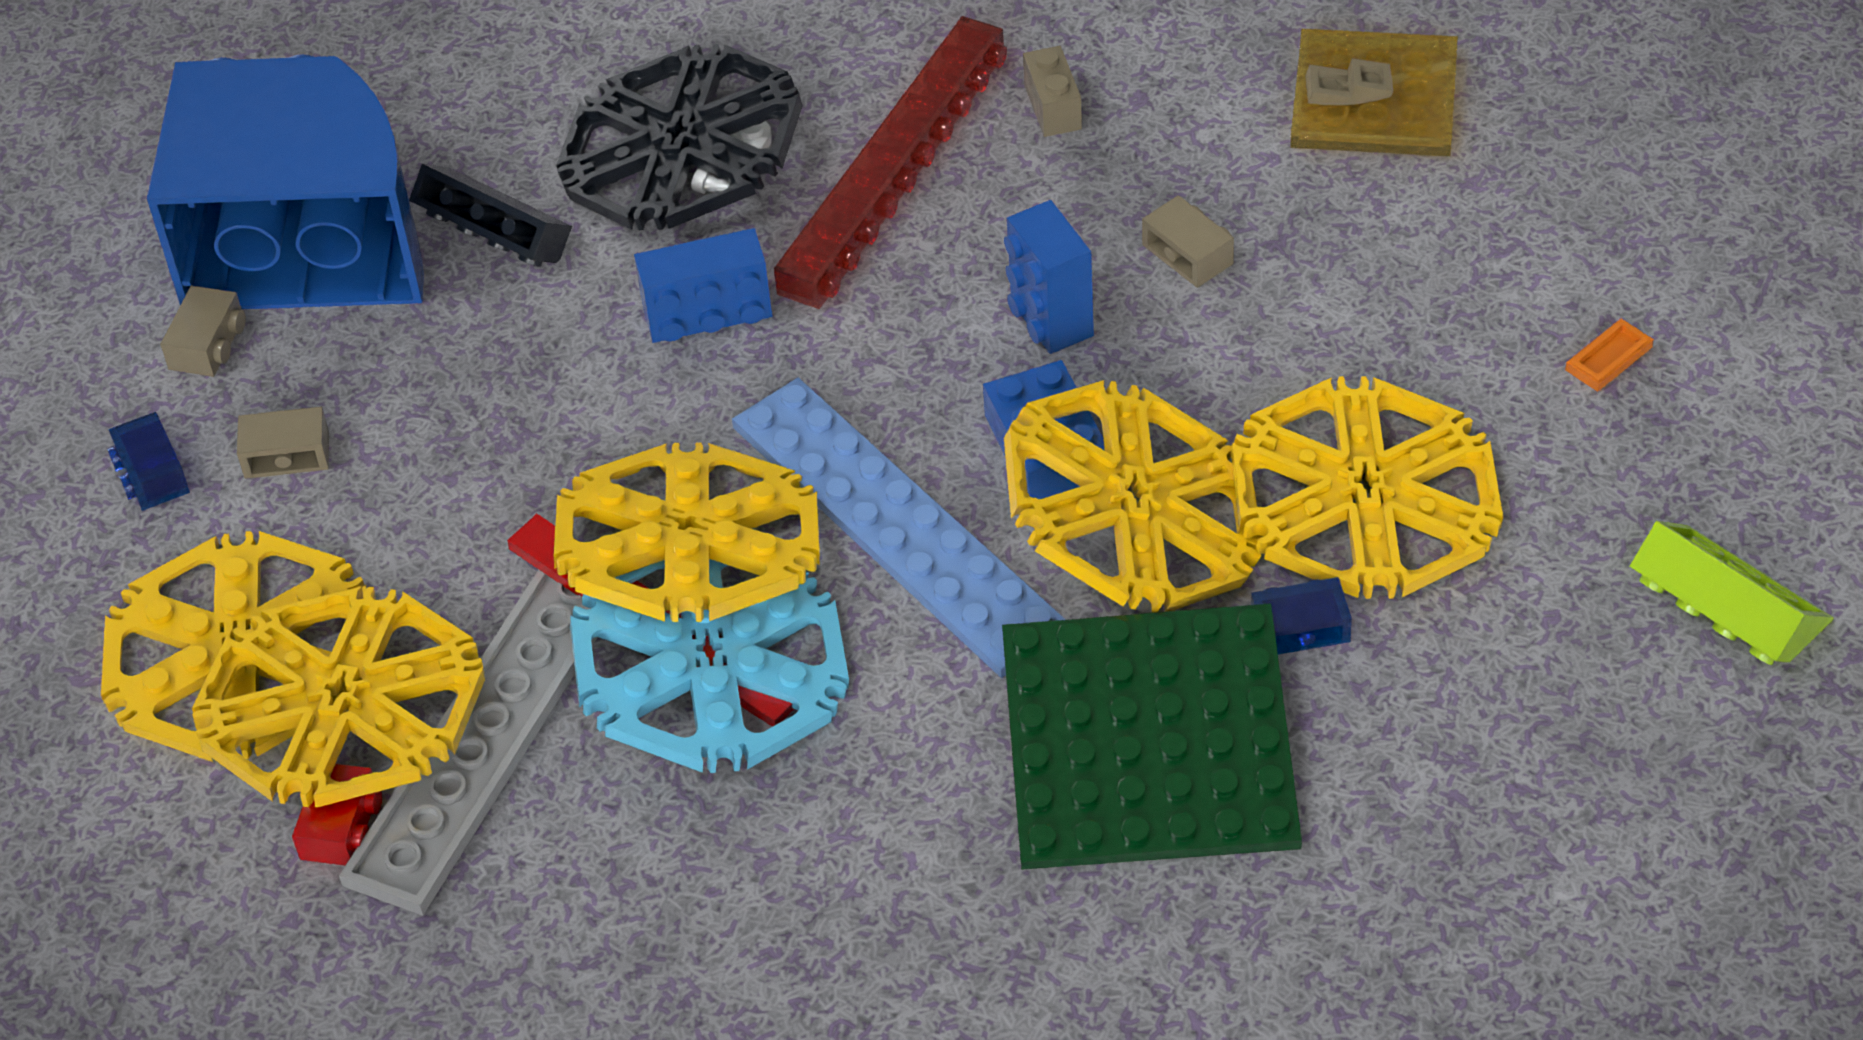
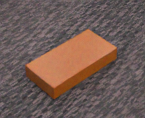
M1621 318L1568 360L1565 370L1598 392L1653 347L1654 339Z

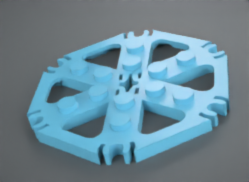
M709 559V582L711 585L723 588L721 570L729 565ZM665 560L615 578L633 583L656 570L665 569ZM806 572V582L799 584V588L711 621H709V610L706 609L704 610L702 622H696L695 614L691 611L681 612V618H679L678 622H672L670 614L665 612L664 622L583 594L582 605L591 609L575 606L573 608V616L570 615V631L579 707L583 705V714L585 716L591 715L596 711L604 712L597 717V729L600 732L605 731V737L702 773V757L707 758V769L710 773H716V764L719 758L730 759L733 763V770L740 771L743 754L748 763V770L831 723L832 717L836 716L838 702L828 697L836 696L844 699L849 686V676L836 602L834 600L830 604L831 594L829 592H825L820 596L810 595L816 591L817 580L815 577L808 578V572ZM810 624H817L822 630L826 660L820 665L813 666L767 650L766 648ZM706 636L709 637V645H712V649L715 651L712 666L709 664V657H706L705 652H703ZM594 637H599L651 656V658L615 677L604 678L595 671L591 641ZM738 686L792 703V708L798 710V712L764 732H751L743 724ZM691 690L696 733L693 736L679 737L646 725L639 720L640 717Z

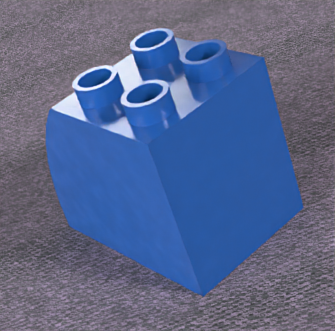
M305 54L294 55L289 58L235 60L219 57L210 61L175 62L147 202L180 305L191 285L236 292L241 309L422 303L424 285L422 255L395 138L387 114L376 95L354 70L336 56L314 57Z

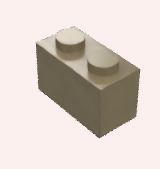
M1061 45L1023 53L1024 86L1043 136L1047 137L1081 130V96Z
M1179 195L1142 218V245L1195 287H1200L1234 264V237L1226 228L1218 226L1206 217L1197 206L1189 204Z
M190 286L160 343L168 370L215 376L220 364H225L230 357L231 343L235 335L241 334L245 327L246 315L241 310L236 292Z
M322 406L239 415L237 456L244 478L329 470V429Z

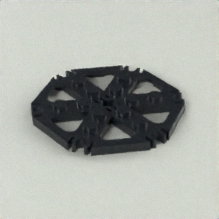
M714 44L712 51L703 55L700 45H695L692 51L687 46L606 79L607 84L600 83L598 85L601 93L599 98L586 96L584 100L587 106L579 103L556 164L557 171L570 200L633 230L634 222H636L638 230H644L646 222L654 219L658 230H663L666 224L670 229L756 194L755 189L761 190L764 188L760 175L770 174L775 177L778 174L776 166L783 169L803 104L798 89L794 86L788 71L725 44L722 53L719 44ZM737 73L758 82V84L714 101L721 79L728 74ZM671 76H678L667 107L635 93L639 89ZM769 119H778L780 121L771 148L759 149L730 136L751 126L759 125ZM608 125L629 135L584 154L592 131L599 126ZM691 165H695L730 182L728 188L723 191H715L697 198L689 205L679 203ZM644 170L635 199L626 207L598 195L599 190L605 185L613 184L620 179Z

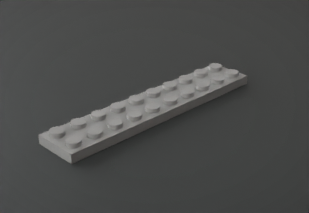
M538 569L481 657L485 681L455 755L448 749L449 761L446 763L437 757L428 758L432 774L429 776L421 774V781L396 787L366 833L361 845L357 847L340 873L339 878L343 887L422 916L425 914L575 675L570 615L573 616V608L575 606L591 609L582 605V596L575 595L562 586L561 583L556 582ZM594 637L592 639V646L594 645L598 637ZM456 695L436 728L442 729L446 725L458 695Z

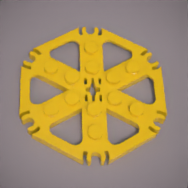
M1339 376L1336 391L1331 384L1332 377L1251 414L1250 420L1246 419L1244 422L1243 434L1251 438L1237 434L1234 443L1232 442L1231 458L1239 531L1244 528V538L1248 539L1254 535L1263 536L1257 540L1256 552L1258 554H1265V560L1356 598L1359 597V584H1363L1362 592L1366 599H1371L1373 586L1375 585L1384 586L1388 591L1389 599H1394L1398 584L1402 590V597L1409 595L1483 558L1485 552L1490 550L1492 537L1483 533L1497 537L1502 526L1503 512L1491 442L1488 441L1485 444L1486 434L1481 432L1475 436L1467 435L1471 432L1473 420L1471 418H1464L1465 413L1373 377L1372 390H1369V380L1366 376H1361L1360 385L1357 389L1347 387L1344 376ZM1393 410L1428 424L1431 429L1384 451L1379 412ZM1314 411H1326L1334 419L1338 450L1285 429L1283 426ZM1466 467L1475 475L1479 505H1473L1422 483L1453 468ZM1265 468L1306 484L1309 487L1267 507H1258L1254 500L1252 473L1257 469ZM1363 473H1365V480L1372 487L1369 498H1367L1366 489L1360 483ZM1347 520L1353 566L1350 569L1336 570L1304 557L1296 551L1295 546L1299 542ZM1395 521L1447 542L1451 546L1452 551L1419 569H1406L1400 562Z
M1104 380L1028 402L1021 409L1016 420H1013L1004 437L1011 518L1019 515L1015 522L1017 528L1028 525L1035 529L1027 543L1030 546H1037L1035 549L1036 553L1123 607L1128 602L1130 609L1136 610L1142 597H1144L1151 603L1152 613L1158 612L1163 604L1165 607L1164 612H1169L1240 588L1253 571L1251 567H1255L1262 556L1256 552L1257 540L1262 536L1254 535L1251 538L1245 539L1243 536L1244 528L1239 531L1233 466L1229 461L1232 445H1226L1228 442L1226 438L1144 387L1139 392L1136 385H1131L1124 396L1118 392L1116 381H1111L1105 391ZM1081 411L1095 413L1102 423L1105 451L1055 419ZM1148 423H1155L1188 443L1194 451L1153 463ZM1036 459L1080 487L1043 499L1032 498L1027 491L1025 460ZM1253 483L1254 500H1255V504L1257 505V503H1256V496H1255V490H1254V483ZM1130 485H1131V490L1133 491V493L1130 492V491H1127L1128 488L1130 487ZM1212 493L1225 494L1233 503L1237 533L1187 502ZM1114 526L1119 575L1114 577L1107 576L1079 556H1074L1068 551L1066 541ZM1163 539L1205 564L1211 571V577L1182 588H1175L1168 579Z
M696 442L695 450L692 452H683L680 450L679 443H673L672 453L668 454L666 443L580 472L579 477L575 476L572 479L573 491L566 488L560 490L561 496L557 495L554 569L557 568V573L560 576L568 573V585L571 588L575 587L576 592L664 622L666 610H670L672 622H678L679 614L684 611L693 612L696 622H702L704 610L706 609L709 610V621L796 590L799 588V584L806 582V570L810 572L817 570V564L820 565L817 491L814 493L812 485L801 488L800 481L802 476L800 474H793L795 470L708 443V453H703L701 442ZM716 465H728L743 474L763 478L761 482H756L751 486L725 495H719L709 500V473ZM660 466V469L666 473V498L662 500L656 496L646 495L612 483L611 480H618L633 475L645 467ZM789 515H800L801 534L795 539H781L772 534L752 529ZM574 517H584L622 531L602 536L594 541L580 542L573 538ZM709 559L759 576L727 588L715 587L709 582ZM665 560L664 584L658 588L646 589L615 578Z
M246 531L245 541L237 546L232 545L229 534H224L221 538V549H218L219 542L217 536L129 583V589H123L121 592L123 601L130 604L128 607L120 609L111 606L109 608L111 618L105 615L101 682L103 703L109 712L119 707H126L114 715L117 724L123 727L125 732L213 762L212 758L202 751L197 731H191L159 720L155 717V714L202 688L226 636L228 635L231 639H235L233 629L236 627L243 632H253L250 619L253 615L261 616L262 610L362 586L364 593L367 586L364 585L363 579L358 577L353 581L344 582V580L354 575L351 564L346 563L344 558L258 531L260 537L257 545L251 531ZM269 556H280L314 569V573L309 579L260 606L261 562L263 559ZM200 564H211L215 567L214 612L160 594V589L165 583ZM314 624L298 627L292 632L298 634ZM130 633H136L182 649L137 675L128 676L121 672L123 640ZM315 647L326 656H330L331 651ZM255 665L243 666L235 673L223 700L259 691V675L275 681L278 680ZM344 686L343 691H340L338 695L332 696L333 703L335 701V698L339 697L341 692H347L346 686ZM297 728L246 740L238 746L241 747L243 757L249 759L252 754L251 743L256 742L254 750L258 757L293 737Z
M362 586L262 610L261 616L253 615L250 617L253 632H243L237 627L233 629L235 640L231 639L228 635L226 636L192 706V715L199 743L204 753L272 802L276 792L278 793L280 804H286L288 797L292 793L300 792L303 807H309L314 801L317 808L421 781V774L425 776L432 774L430 760L428 759L430 757H437L445 763L449 761L448 749L455 755L484 684L485 675L483 663L478 656L477 645L474 643L473 637L405 592H402V597L399 601L394 589H390L385 599L376 600L374 587L369 586L363 593ZM334 618L346 619L329 657L292 632L298 627ZM403 626L415 628L440 645L381 660L392 633L397 628ZM255 665L283 684L223 700L235 673L243 666ZM344 686H346L347 692H341L339 697H336L333 703L332 696L338 695L340 691H343ZM443 690H450L458 695L448 721L442 729L430 727L396 704V702ZM297 728L281 765L272 772L263 771L236 751L238 745L246 740ZM350 731L393 761L392 766L386 771L366 774L352 778L349 781L338 782L330 777Z

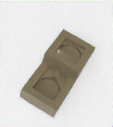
M1351 59L1348 70L1309 65L1305 76L1307 98L1310 104H1361L1389 98L1393 93L1390 64Z

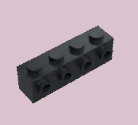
M422 164L409 198L410 202L427 209L426 214L444 222L450 220L457 224V230L471 236L479 237L481 235L488 239V245L507 252L512 250L519 254V260L537 267H541L542 262L557 263L561 259L572 229L571 225L449 167Z

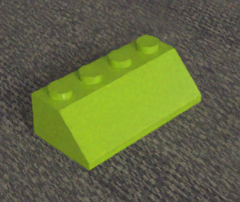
M1656 521L1629 566L1642 574L1639 579L1642 584L1658 593H1663L1666 590L1676 596L1678 599L1675 604L1679 608L1696 617H1699L1701 613L1714 621L1712 629L1733 641L1737 637L1741 638L1751 645L1749 652L1753 656L1770 665H1773L1774 661L1791 662L1834 619L1825 611L1689 525Z

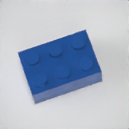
M1052 200L1007 217V236L1004 237V244L1009 254V265L1006 266L1005 270L1010 282L1011 294L1007 295V301L1013 315L1016 318L1023 317L1033 342L1036 344L1041 342L1049 354L1093 337L1091 250Z
M755 228L634 254L643 310L652 343L676 341L683 336L701 332L712 333L724 327L742 323L753 324L762 319L773 317L766 262Z
M1062 360L983 384L985 417L1004 455V437L1013 420H1016L1021 409L1028 402L1077 388ZM1081 411L1055 419L1105 451L1103 436L1089 411ZM1036 459L1025 460L1027 491L1032 498L1043 499L1080 487Z

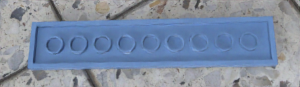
M799 377L732 418L733 428L770 463L795 470L793 474H800L802 476L800 481L801 488L812 485L814 493L817 491L818 508L999 677L1003 678L1006 676L1002 625L1066 620Z

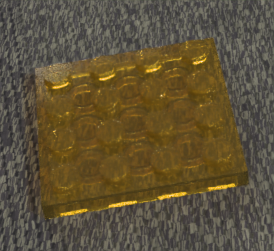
M1302 28L1290 148L1451 156L1458 36ZM1351 59L1390 64L1393 93L1389 98L1352 105L1308 103L1305 76L1309 65L1348 70Z

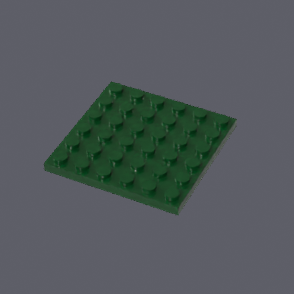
M1271 603L1002 625L1021 870L1299 850L1302 848Z

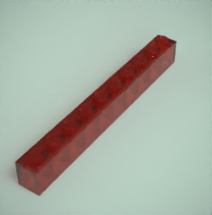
M965 16L960 17L774 267L777 295L819 310L828 297L834 298L841 285V279L846 272L855 270L862 250L867 244L872 245L876 241L881 224L886 218L891 219L894 216L902 195L913 190L918 173L923 166L929 167L939 144L950 139L955 122L960 116L965 117L968 114L972 99L977 92H984L988 85L990 74L995 67L1001 68L1007 56V47L1004 46L1003 28Z

